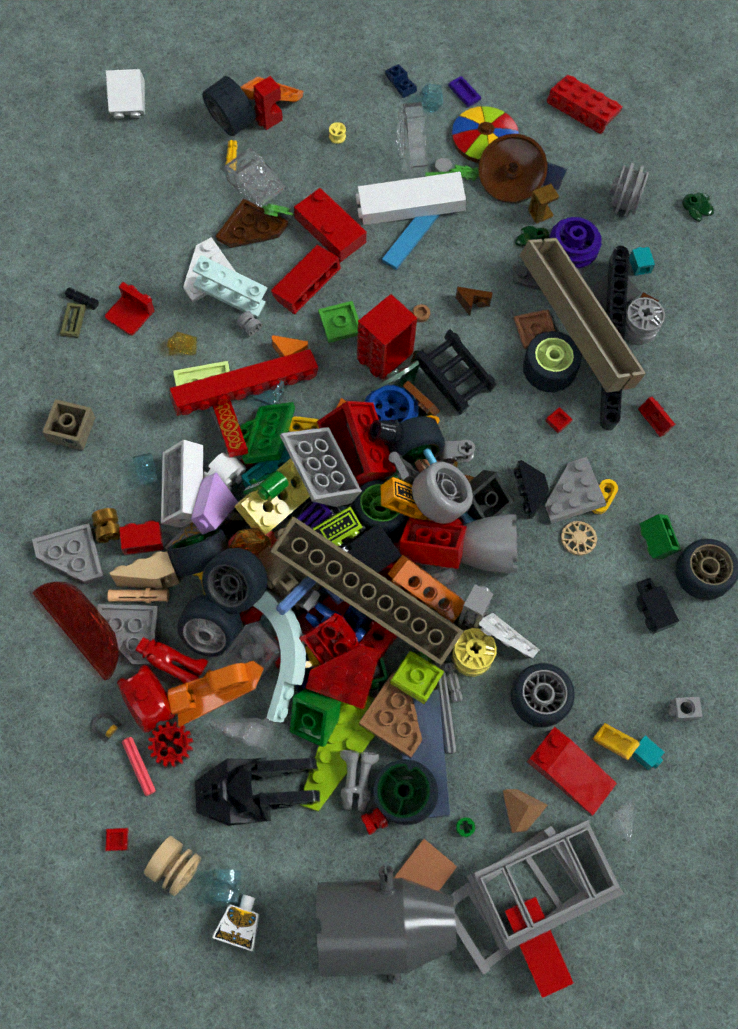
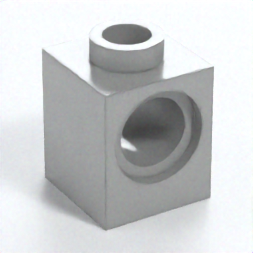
M700 697L675 698L668 706L669 715L673 716V722L694 721L703 717ZM681 705H684L688 709V714H685L681 711Z

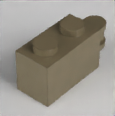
M267 546L257 555L267 573V586L270 589L274 587L279 593L283 590L289 593L291 589L299 584L296 580L298 577L292 567L270 551L271 547Z

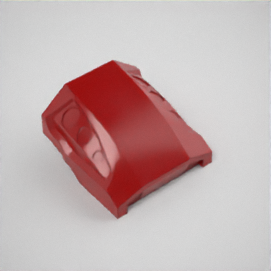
M333 613L331 617L305 632L299 638L305 642L321 664L359 645L353 629L344 617L337 613Z

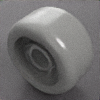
M446 462L430 464L415 477L412 484V495L418 509L428 519L436 523L447 524L455 521L469 510L473 501L472 488L466 476L458 468Z

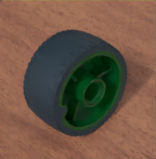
M215 529L206 534L198 533L174 543L168 548V554L178 576H188L203 572L205 566L212 558L230 548L222 529Z
M401 759L389 763L379 772L374 783V799L378 809L387 819L397 824H417L430 816L438 801L437 782L430 770L417 761ZM404 786H408L410 789L409 794L402 797L400 790Z

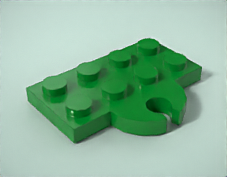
M293 402L260 406L255 419L247 421L240 426L248 448V454H244L242 458L245 464L281 459L284 443L280 434L289 431L295 411Z

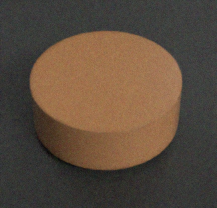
M420 304L413 308L412 313L417 317L418 322H425L429 319L430 309L426 305Z

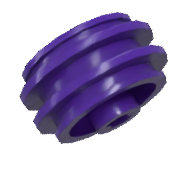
M569 217L560 220L553 226L549 239L557 238L577 269L593 263L602 245L601 234L597 227L589 220L581 217Z

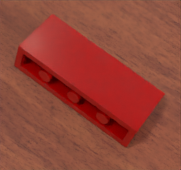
M316 245L270 290L278 303L295 315L341 269L339 257Z
M531 897L524 901L534 924L545 919L536 897ZM517 904L505 910L514 933L527 927ZM551 930L519 945L542 998L574 984Z

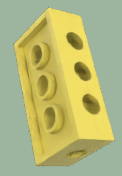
M291 458L276 470L281 472L289 483V486L279 494L280 499L276 496L272 501H264L258 495V490L246 495L234 506L258 537L268 534L310 497ZM263 505L266 507V512L263 510Z

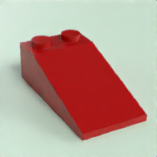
M555 726L527 760L529 765L592 816L617 784L584 751Z

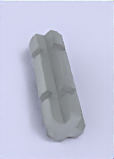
M446 663L444 667L447 673L446 678L449 692H451L452 702L462 701L463 697L461 691H459L460 685L457 673H455L454 663Z

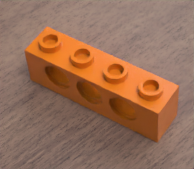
M404 555L400 557L388 573L392 578L391 582L399 588L403 586L407 589L408 594L415 599L418 597L422 600L421 603L430 609L433 608L439 615L450 620L452 623L462 612L465 601ZM415 576V580L412 583H408L409 578ZM427 587H430L429 592L426 593V594H423V591H424ZM445 598L444 602L438 605L439 600Z

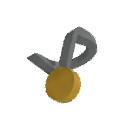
M101 713L93 719L91 727L96 736L107 742L122 724L112 715ZM102 717H107L114 723L105 733L106 736L96 730V723Z

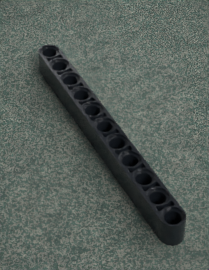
M617 246L609 258L606 314L625 341L629 251L625 246ZM603 386L601 387L600 425L604 430L614 429L620 421L622 389L607 393ZM607 418H611L613 422H609Z

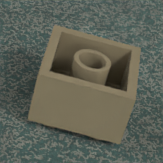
M55 399L42 433L47 442L84 450L96 417L90 407Z

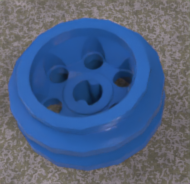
M385 385L372 391L364 401L373 402L380 420H398L399 422V420L404 421L418 417L419 414L418 403L414 396L405 388L395 385ZM382 405L381 409H377L376 407ZM400 408H404L405 412H401Z

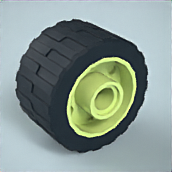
M555 331L543 332L535 336L527 348L523 361V374H525V378L529 381L530 385L540 391L547 393L563 391L574 381L581 365L582 353L569 335Z

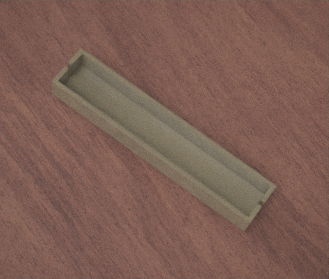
M557 238L544 239L543 241L541 239L528 240L519 256L605 391L608 393L619 391L620 389L635 388L645 376V371Z

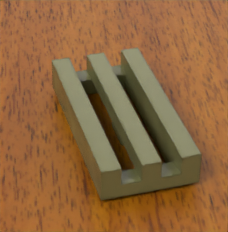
M67 303L60 331L61 336L79 338L86 305ZM71 308H74L69 331H66ZM78 309H80L75 332H73Z

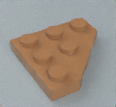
M392 673L359 722V725L411 759L422 742V736L413 698L390 684L394 673Z

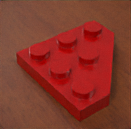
M360 644L348 652L313 667L310 670L306 689L364 709L380 651Z

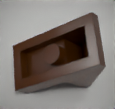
M457 286L455 298L470 316L472 304H476L481 308L490 307L493 292Z

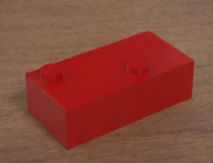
M321 188L294 206V218L329 252L338 256L339 262H342L366 243L367 231Z

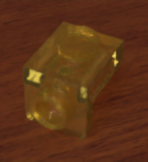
M176 332L168 339L167 348H169V355H174L176 352L187 355L196 354L197 337Z

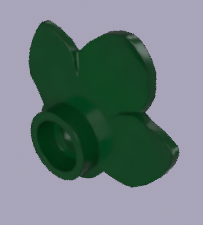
M698 192L695 195L687 194L684 197L683 207L689 211L690 216L694 220L700 222L702 215L711 216L714 214L713 206L708 202L710 197L707 194Z
M525 226L521 229L522 234L517 237L515 244L525 246L528 240L541 239L543 241L549 238V232L545 228Z

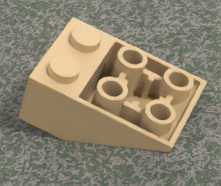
M167 551L156 552L152 557L137 559L133 564L118 566L114 571L109 572L115 584L119 587L164 590L180 584Z

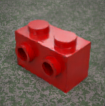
M146 521L144 524L138 525L129 523L120 527L121 549L124 555L164 550L162 528L159 522Z

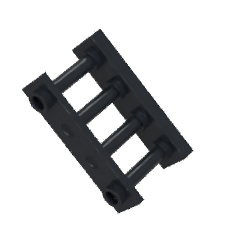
M449 329L444 337L446 339L444 343L430 353H425L422 349L416 354L414 361L418 360L419 367L451 406L461 415L469 407L468 401L485 388L490 392L493 391L497 384L493 376L483 369L463 345L458 334L453 333ZM451 346L458 355L443 366L437 367L433 359ZM463 360L469 369L453 381H448L444 373ZM475 374L481 383L465 395H460L456 387Z

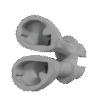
M341 750L340 757L347 765L346 785L341 789L344 810H351L354 800L352 799L353 794H358L357 811L364 812L368 801L371 799V791L368 790L369 772L372 765L379 760V754L361 752L359 784L356 786V767L359 752Z

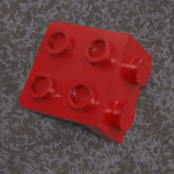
M122 282L119 285L121 298L105 314V318L132 336L155 310L150 296L138 292L133 285Z

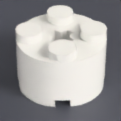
M223 452L209 464L208 467L211 469L208 473L204 471L203 478L217 473L231 491V486L235 482L239 484L242 481L241 476L245 472L246 466L235 456L229 458L228 452L227 454Z

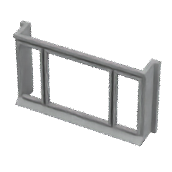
M589 820L583 821L572 828L467 876L499 951L514 948L625 894L607 862L589 824ZM582 832L609 888L597 894L594 893L569 838ZM563 842L589 898L534 924L508 867ZM501 870L527 926L508 936L483 881L484 878Z
M550 826L501 860L557 834L552 826ZM563 842L550 847V849L579 891L563 904L532 857L525 859L557 907L547 914L545 918L589 898ZM502 870L484 878V883L486 884L502 873ZM469 882L450 894L453 896L454 906L468 896L488 926ZM455 914L456 933L483 975L491 970V966L519 947L518 945L509 950H497L484 960Z

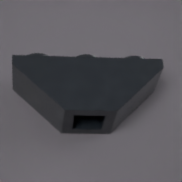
M520 460L517 462L516 468H514V476L520 482L518 491L519 495L524 497V513H528L529 519H532L547 498L549 488L544 473Z

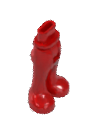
M145 637L141 639L135 649L136 652L142 654V658L146 657V660L153 666L171 674L183 684L199 679L209 662L203 658L192 659L168 645L155 642L154 639L150 641ZM172 661H175L185 666L189 670H192L196 675L175 666L174 664H172Z

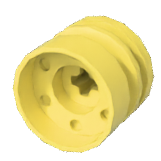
M471 628L465 630L452 649L451 659L455 668L466 676L476 677L483 675L489 670L496 656L497 646L492 636L486 635L481 629ZM472 647H475V650H479L477 654L471 650Z

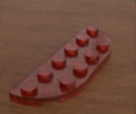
M57 581L38 587L33 592L34 596L104 681L109 680L116 669L119 654L116 635L109 623L76 586L67 582Z

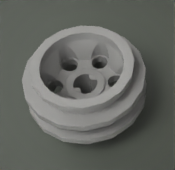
M631 162L629 168L623 165L620 176H615L609 193L613 194L609 208L615 207L614 214H617L619 209L625 210L624 217H627L629 212H632L633 215L635 214L649 174L648 171L646 173L643 172V165L640 166L639 171L634 170L633 162Z

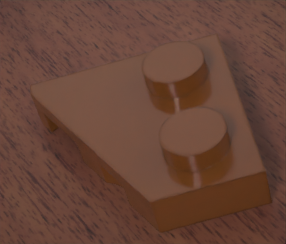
M409 381L403 385L419 401L417 405L427 415L432 413L436 416L440 412Z

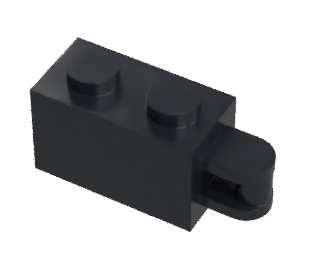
M651 578L636 583L640 593L637 597L636 605L638 610L643 612L646 617L645 624L647 628L655 634L675 626L679 619L663 587L659 586L656 588Z

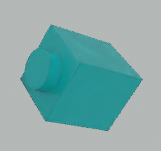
M650 247L632 249L629 260L634 276L651 273L655 262Z
M645 735L638 741L640 745L631 756L647 770L652 767L656 769L662 763L663 759L661 756L665 752Z

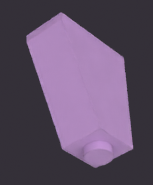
M217 473L202 479L191 520L202 534L215 530L238 503Z

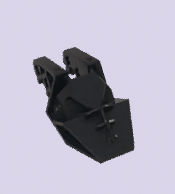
M266 757L255 759L227 758L195 781L196 813L225 825L233 826L271 821L270 810L292 808L299 804L314 805L319 803L321 797L319 790L275 793L260 792L253 795L251 785L252 774L268 780V778L275 776H290V774L296 772L314 773L319 771L317 760L315 758L266 760Z

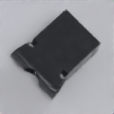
M379 523L372 525L345 546L340 547L377 573L402 556Z

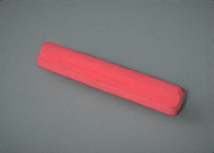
M128 737L122 741V744L144 795L149 796L156 790L133 738Z

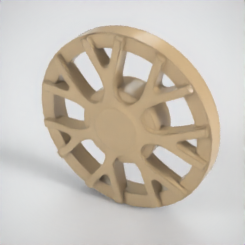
M574 521L564 527L561 533V542L564 548L571 554L586 555L595 548L597 535L589 524L582 521ZM573 525L576 531L572 532L569 527ZM580 525L585 526L584 531L579 530ZM591 531L593 536L587 537L586 533ZM569 534L572 536L571 539H565L564 535ZM587 540L590 541V542H592V543H593L592 547H590L589 545H587L585 542H586ZM571 542L576 545L573 549L568 546ZM581 545L584 546L585 551L579 552V546Z

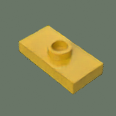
M606 723L603 724L593 738L596 743L626 760H629L640 745L634 738Z

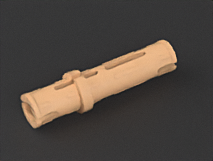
M169 589L108 590V602L151 603V601H169Z

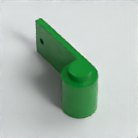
M274 471L257 480L255 478L250 479L249 483L251 485L243 493L246 495L258 490L257 493L261 499L272 501L289 486V483L281 472Z

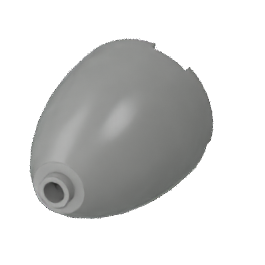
M516 514L491 516L464 524L463 526H467L461 563L486 571L518 573V566L514 565V562H517L518 559L517 527L513 525V523H517Z

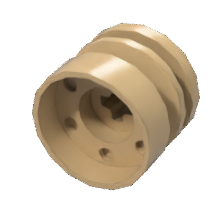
M170 836L152 856L144 871V875L155 883L166 877L162 888L166 890L171 886L169 893L175 896L190 882L197 870L201 857L195 854L190 859L193 852L190 849L180 855L183 844Z

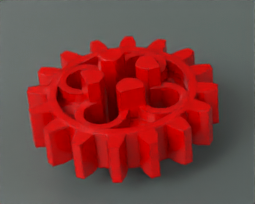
M166 722V727L164 728L158 725L159 731L153 730L154 738L148 739L152 743V745L148 746V750L154 751L150 756L152 759L158 757L156 763L159 765L163 761V766L166 768L169 763H171L173 768L176 767V762L184 764L182 759L184 757L189 759L190 756L187 752L193 751V748L189 746V744L194 742L192 738H188L191 735L190 731L184 733L186 727L183 725L178 728L177 722H174L173 726ZM176 733L181 734L179 739H174ZM166 736L169 742H173L178 748L182 747L183 751L177 754L172 747L168 748L164 741H159V738ZM163 750L168 751L166 756H161Z

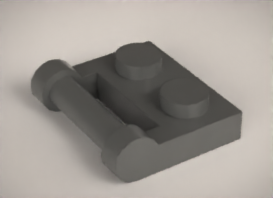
M392 452L388 459L396 465L399 471L398 477L404 482L413 484L415 477L419 474L415 464L404 460L399 453Z

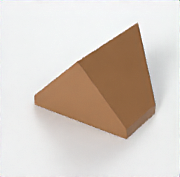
M518 789L503 790L512 833L527 831L548 806Z

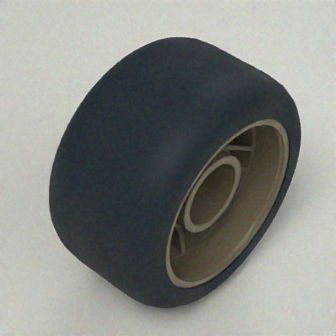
M700 539L688 545L679 556L675 569L676 577L680 586L689 595L702 600H713L723 596L736 583L738 579V559L732 549L725 543L715 539Z

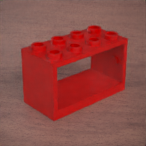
M392 294L358 320L357 360L361 365L368 366L371 374L374 377H379L381 380L408 359L414 351L417 317Z
M346 401L317 421L318 427H329L359 487L369 481L384 480L397 471L394 464L388 459L390 455L388 445L370 436L372 422L379 420L373 402ZM347 423L349 424V427H350V430H351V433H352V436H353V439H354V442H355V445H356V448H357V451H358V454H359V457H360V460H361V463H362V466H363V469H364V472H363V473H362V470H361V467H360V464H359V461H358V458H357V455H356V452H355V449H354V446H353V443H352V440H351V436H350V433H349V430H348V427H347Z

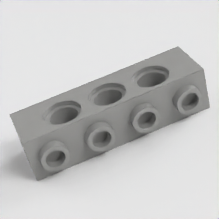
M474 585L463 606L457 627L463 631L471 628L479 629V623L485 617L493 597L490 589L482 585Z

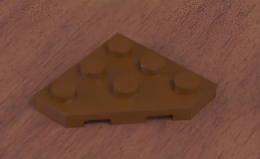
M243 199L217 233L216 240L232 248L279 238L288 226V221L279 216L264 214L265 209Z

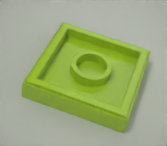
M409 651L391 679L390 684L425 705L445 671Z

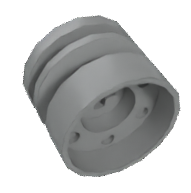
M644 297L632 301L628 306L625 323V338L628 341L643 345L655 339L665 319L664 308L659 302Z

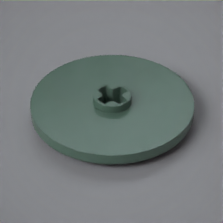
M418 360L399 370L396 369L387 374V377L369 389L372 392L390 382L397 381L402 375L419 364Z

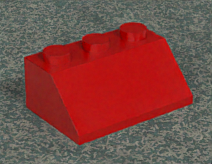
M409 518L400 540V554L415 563L458 569L463 555V544L467 526L449 523L440 524L434 521Z

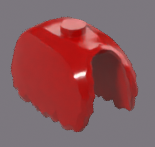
M142 665L139 668V672L129 679H118L117 686L133 719L144 733L152 731L159 721H167L174 718L175 714L171 712L167 692L147 665Z

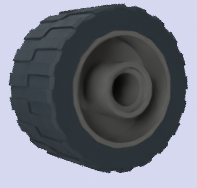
M224 76L203 91V101L207 110L229 136L236 135L255 121V112L248 97L230 77Z

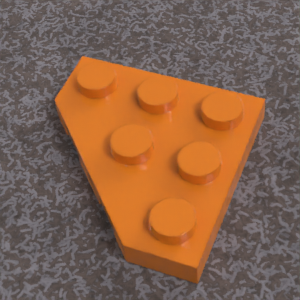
M256 77L240 87L249 100H254L253 85L264 80V78ZM277 83L281 89L280 100L296 102L303 97L302 90Z

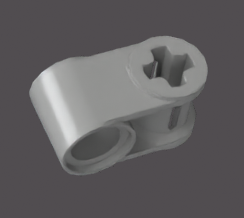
M470 440L445 441L444 450L440 454V462H451V464L471 461L474 457V443Z

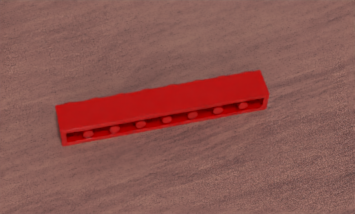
M311 349L171 387L170 399L177 416L189 415L193 411L206 410L217 404L224 405L228 401L241 400L249 395H259L263 391L276 390L285 385H294L302 380H311L317 376L318 365Z

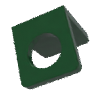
M383 657L379 659L383 677L372 680L370 690L382 688V684H385L388 680Z

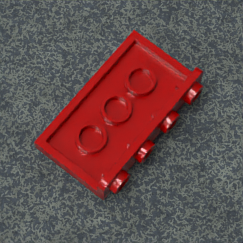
M566 75L550 90L547 98L548 104L599 134L604 132L606 126L623 108L617 101L611 100L604 96L603 93L592 89L589 85L578 81L574 76Z

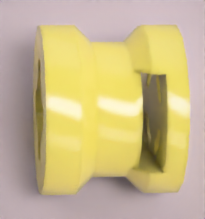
M339 122L330 125L329 138L331 142L336 144L344 142L346 139L345 126Z

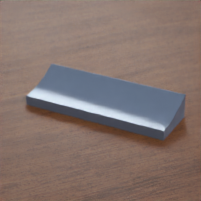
M439 689L433 690L425 705L413 698L422 742L411 759L402 754V759L414 760L427 767L437 782L438 801L435 809L427 818L450 816ZM404 786L405 796H407L410 789L408 786Z

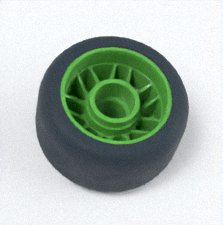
M377 479L369 481L360 486L362 492L352 502L351 508L360 524L365 526L366 530L372 525L379 523L387 536L392 538L403 530L408 516L381 506V485L388 480Z

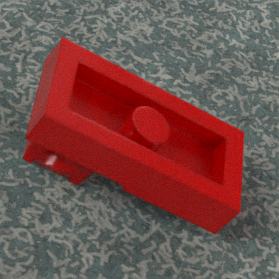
M649 397L638 410L659 437H662L676 424L663 410L664 408H662L658 401L653 397Z

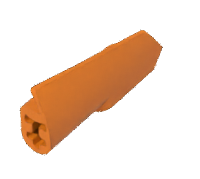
M255 661L237 663L209 672L205 677L168 689L167 695L172 714H178V726L181 727L255 690L264 668Z

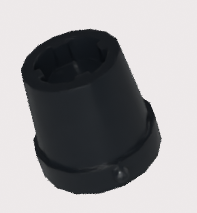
M375 420L372 422L370 436L373 439L384 442L385 445H395L401 438L402 428L398 420Z

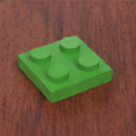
M353 301L318 309L328 343L358 336L359 318Z

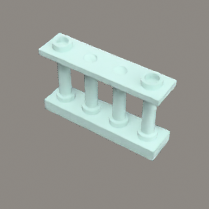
M201 255L193 268V272L199 274L193 284V288L242 312L250 311L254 317L258 318L266 303L262 298L267 291V287Z

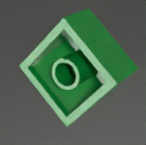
M304 689L293 696L290 733L321 747L326 746L339 721L341 702Z

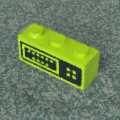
M348 507L312 529L335 545L340 546L343 544L341 540L346 537L351 539L360 534L359 529L363 527L352 508Z

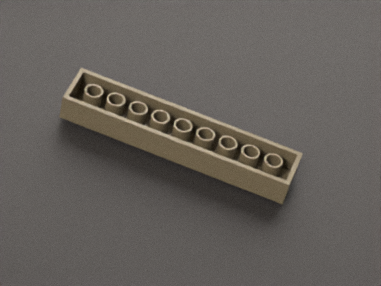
M295 517L291 518L270 550L440 665L443 664L464 632Z

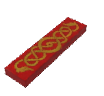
M231 401L224 405L217 404L212 406L229 458L248 454V448Z

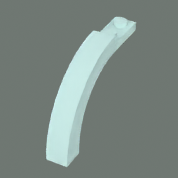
M266 588L264 595L253 606L259 609L273 625L281 652L280 672L266 720L284 722L288 714L290 699L294 694V685H302L306 665L305 642L299 639L303 633L294 612L290 609L287 613L281 615L276 610V606L283 599L275 592Z

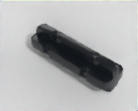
M68 287L65 291L67 298L71 300L73 298L74 301L86 306L89 305L88 307L91 309H96L99 305L97 299L90 298V296L79 291L75 292L73 288Z

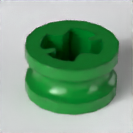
M461 818L456 824V831L461 837H470L475 831V823L470 818ZM465 821L467 825H471V830H468L469 833H464V830H460V825H463L462 822Z

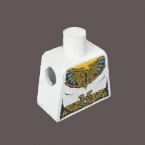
M243 894L239 907L229 905L212 938L254 951L260 914L251 911L255 898Z

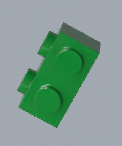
M657 514L639 523L641 535L648 545L647 551L653 559H664L681 551L668 515Z

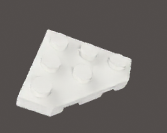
M212 237L196 245L183 288L192 302L208 295L193 288V284L199 275L193 272V268L201 255L235 271Z
M494 613L485 616L479 623L482 627L481 630L490 637L493 635L507 647L512 646L519 650L527 658L529 656L531 658L535 657L540 650Z

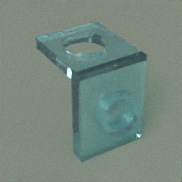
M281 380L275 390L263 391L259 395H254L253 399L267 405L278 404L284 395V381Z

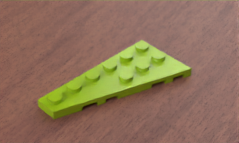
M368 696L364 709L341 702L339 721L326 746H319L315 756L319 771L309 773L303 790H319L321 792L320 802L314 805H299L319 812L347 774L346 762L340 757L341 750L357 751L360 757L361 752L366 749L375 737V735L359 725V722L375 698Z

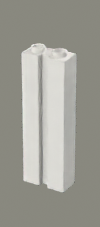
M461 172L358 186L359 194H356V202L361 206V208H358L359 219H363V225L466 211V197Z

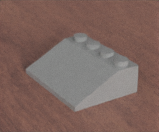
M329 427L280 434L313 502L334 507L349 505L362 492Z

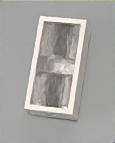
M182 440L163 452L162 524L184 527L193 522L191 517L203 479V445Z

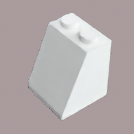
M140 69L106 70L110 115L116 119L124 118V115H131L132 118H139L141 115H145V79Z

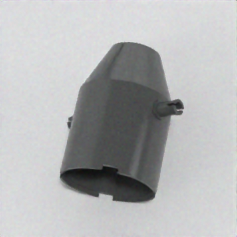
M384 866L378 869L379 879L319 882L317 886L316 918H321V933H317L321 977L387 974V981L393 984V976H395V984L401 981L400 973H409L457 949L453 896L405 878H393V869L390 866H387V874H385Z

